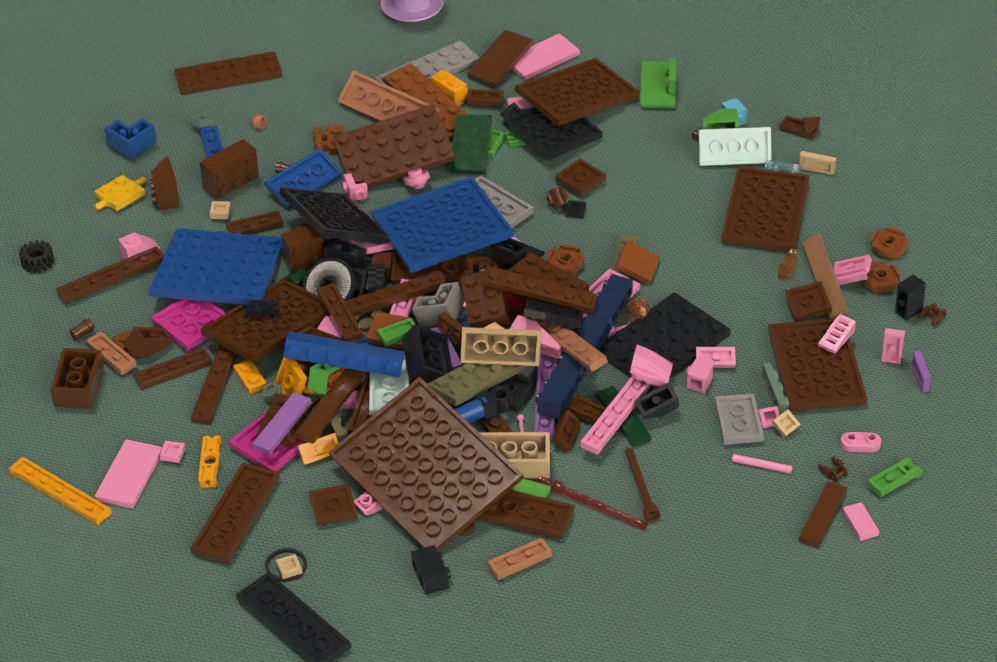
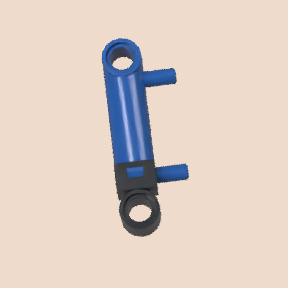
M496 386L491 390V394L486 390L473 397L475 400L454 408L468 423L481 418L487 421L496 417L497 413H506L510 409V390L505 386Z

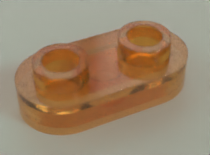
M644 297L636 298L627 304L631 315L638 317V319L646 317L650 311V307Z

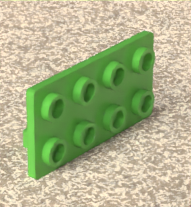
M669 59V62L642 61L640 107L675 108L676 59Z

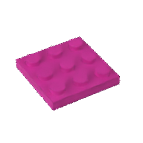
M180 299L152 316L151 321L158 328H165L175 342L189 351L208 339L201 335V328L226 313L212 302Z
M265 412L229 440V447L259 467L277 471L299 454L297 446L306 443V441L298 439L295 447L279 444L271 455L253 449L252 443L256 440V433L266 415Z

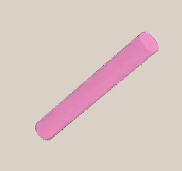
M733 454L732 462L789 474L792 473L793 466L737 454Z

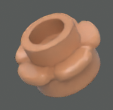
M260 113L254 115L251 119L253 128L255 130L265 128L267 123L266 116Z

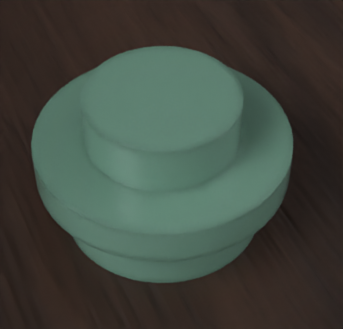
M269 383L263 389L264 398L269 402H272L276 393L282 394L281 386L276 383Z

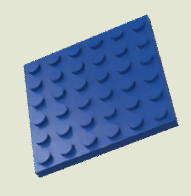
M473 177L371 211L373 220L391 236L389 243L410 273L514 237V230Z
M186 228L176 229L151 284L149 296L248 305L250 300L263 301L282 252L281 237L224 233L222 231L188 230Z

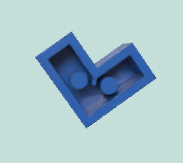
M143 118L130 127L116 120L104 128L107 145L130 159L157 142L155 125Z

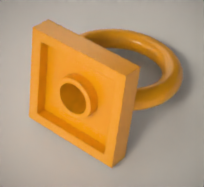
M283 357L274 382L281 386L282 394L291 396L293 393L300 395L304 393L310 396H322L308 390L307 386H305L307 377L304 372H310L311 365H298L295 359Z

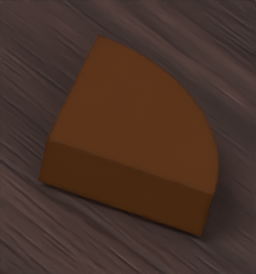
M803 117L804 133H811L813 129L820 126V117Z

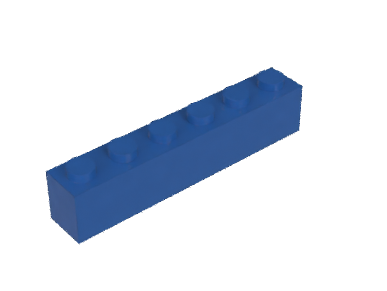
M289 331L283 357L400 378L405 351Z

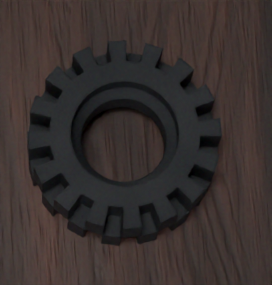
M35 240V243H32V241H29V245L25 243L24 247L20 248L21 266L27 272L32 270V273L36 271L42 273L41 270L47 271V267L51 268L52 264H54L53 249L48 242L45 243L43 240L38 242V240Z
M369 264L368 292L372 293L385 288V264Z

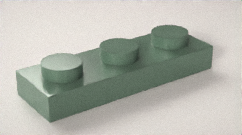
M771 362L763 363L762 379L773 407L778 406L779 415L786 411V408H789L788 398L783 395L782 383L778 382L777 370H773Z

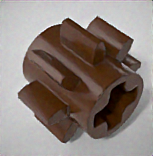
M560 186L549 190L546 200L548 205L552 204L554 208L566 205V200L570 197L567 189L562 190Z

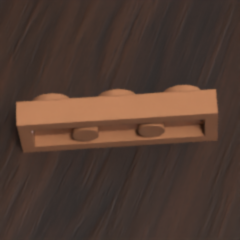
M99 332L86 340L87 347L91 350H101L103 360L120 375L137 366L136 360L103 332Z
M539 538L487 561V567L496 579L500 580L552 557V550L542 538Z

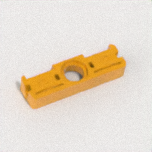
M210 436L203 437L198 477L200 488L217 487L216 479L220 465V445H222L220 436H214V438H210ZM210 459L215 460V462L212 464L205 463L207 460Z

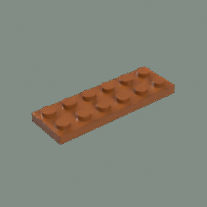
M409 63L383 77V83L430 105L434 104L435 107L440 109L438 115L449 141L453 140L456 115L468 114L414 65Z

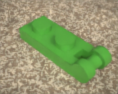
M907 457L868 479L867 486L881 498L913 478H919L923 474V469L915 466L914 462Z

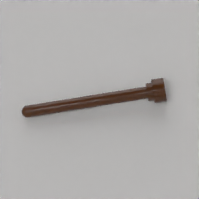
M627 448L625 452L645 505L643 509L644 517L649 522L656 521L661 516L660 510L657 505L652 503L633 449Z

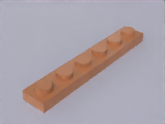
M541 319L536 321L561 346L563 351L589 371L593 372L608 362L604 354L572 330L565 327V325L559 323L551 325Z

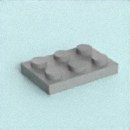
M754 394L715 397V406L724 445L764 442V434Z

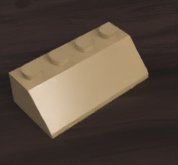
M462 327L461 363L539 366L541 331Z

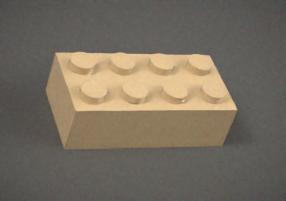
M550 432L480 433L523 474L524 478H550Z

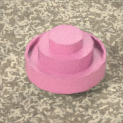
M421 168L409 171L408 176H405L403 179L405 185H410L414 189H421L425 187L424 184L427 183L430 175L428 170L422 171Z

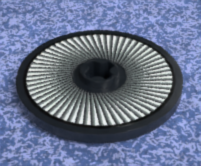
M325 258L318 261L309 269L304 278L303 289L317 296V288L329 285L328 282L336 284L345 301L350 300L355 291L356 278L354 271L348 263L339 258Z

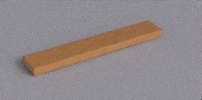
M816 233L804 241L803 246L816 282L822 281L831 304L832 312H829L828 316L830 319H835L840 314L844 315L849 311L822 237Z

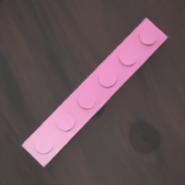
M631 377L581 440L580 447L598 455L636 406L634 401L643 397L652 385Z

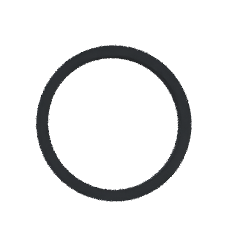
M292 548L274 551L267 557L265 562L266 572H269L281 582L298 579L305 573L307 568V560L304 554ZM285 552L299 555L304 562L302 574L286 579L272 574L268 565L274 556Z

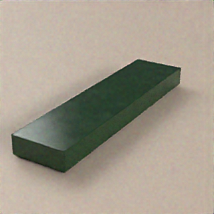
M614 386L596 392V397L604 407H608L619 392ZM631 411L619 428L631 445L636 447L651 441V435L635 413Z

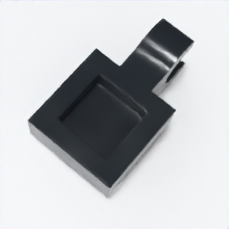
M250 300L245 309V317L264 318L265 315L278 316L280 309L274 308L278 306L279 301L272 300L268 304V301Z

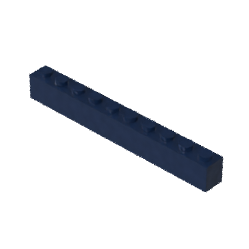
M611 274L609 279L604 281L602 291L597 293L593 314L588 313L586 317L584 316L580 328L576 329L574 333L599 351L632 295L633 280ZM566 352L561 354L557 367H553L550 379L545 381L542 392L537 394L535 400L537 413L560 419L562 412L566 409L588 371L586 367Z

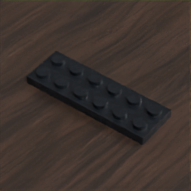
M269 572L236 594V599L308 662H332L351 648V642Z

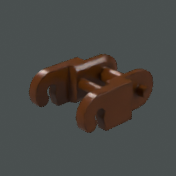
M934 303L931 306L925 307L920 312L919 318L922 319L931 314L936 317L932 322V326H935L942 321L944 315L946 316L947 310L939 309L937 304Z
M835 456L831 457L832 463L836 466L835 468H827L822 463L818 465L820 472L835 482L839 480L838 477L841 475H848V469L844 467V463L839 458L836 459Z

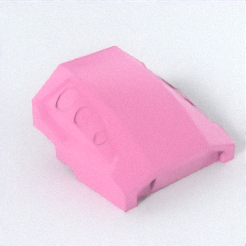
M637 345L630 373L638 381H645L647 384L661 387L668 383L673 364L657 353Z

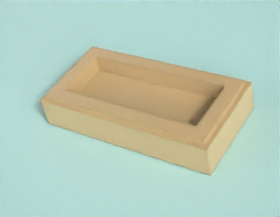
M801 151L799 169L834 175L836 157Z

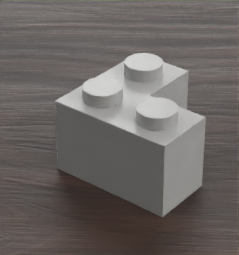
M459 283L441 284L435 296L417 298L412 310L420 326L433 327L438 325V315L443 312L453 319H457L465 303Z

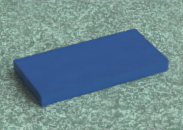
M318 149L266 180L264 185L288 210L292 206L279 194L281 187L319 191L342 177L343 173L321 149Z

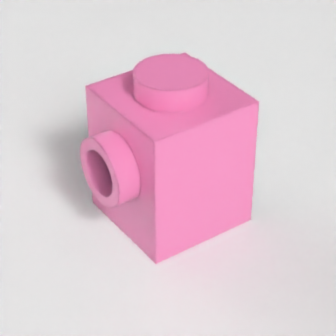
M695 359L692 366H688L686 371L687 389L706 393L713 379L714 364Z

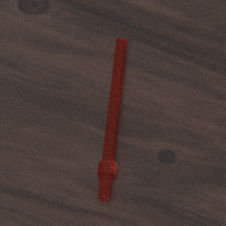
M540 476L538 479V483L551 486V491L556 494H564L640 529L646 530L648 527L647 522L572 490L557 480L552 481L543 476Z

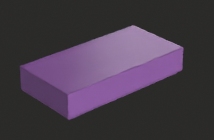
M915 351L913 353L912 368L922 393L929 392L930 374L921 351Z

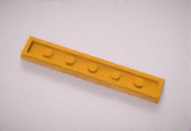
M23 456L9 467L10 474L96 525L102 523L112 514L111 508Z

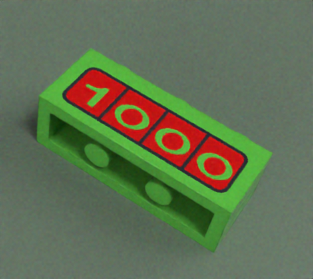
M319 363L310 367L307 389L314 391L317 395H325L345 368Z

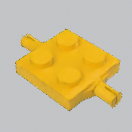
M121 175L108 184L103 185L94 191L95 197L101 201L93 204V208L98 211L103 207H110L118 211L146 195L144 188L141 187V185L147 182L145 177L142 176L132 181Z

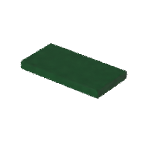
M456 115L452 144L456 160L450 161V173L485 174L492 115Z

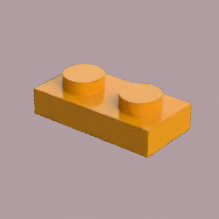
M246 360L233 365L235 374L249 395L262 391L267 385V382L252 361Z
M332 433L318 438L314 444L306 442L298 445L297 449L302 464L305 465L330 456L328 452L339 443L336 434Z

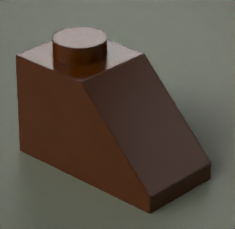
M134 327L124 345L132 357H150L172 344L173 340L165 328Z

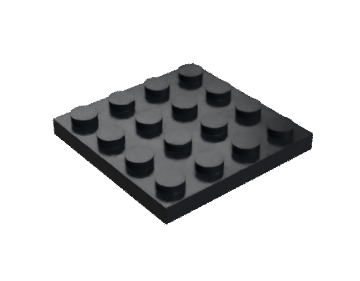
M535 107L506 118L503 121V126L547 161L600 139L603 136V131L585 117L558 126Z

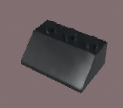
M414 324L402 337L410 382L413 383L420 377L428 384L453 371L446 335Z

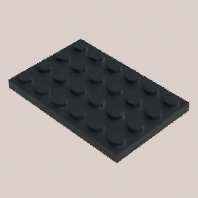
M287 187L280 188L279 194L322 238H338L342 241L351 239L360 243L370 241L374 244L389 243L391 236L346 194Z
M674 292L607 339L599 351L606 356L609 364L631 378L632 373H630L636 346L645 347L673 364L670 379L696 359V347H714L730 335L731 329ZM652 385L648 391L652 392L659 386Z

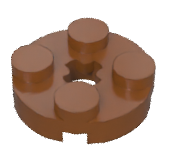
M887 227L884 231L880 232L878 229L871 235V252L891 260H897L900 255L906 252L908 238L906 239L904 237L905 234L896 228Z
M560 245V248L555 249L554 247L548 252L547 261L576 276L577 272L584 266V254H581L580 249L576 246Z
M884 261L871 262L870 271L867 273L868 279L862 280V282L874 294L895 290L900 280V271L893 264L889 266L885 265Z

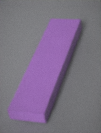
M293 393L252 443L253 449L271 455L310 406L311 398Z

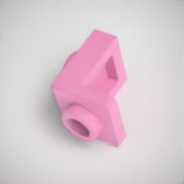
M345 174L344 182L342 183L343 193H346L352 201L367 199V184H355L352 175Z

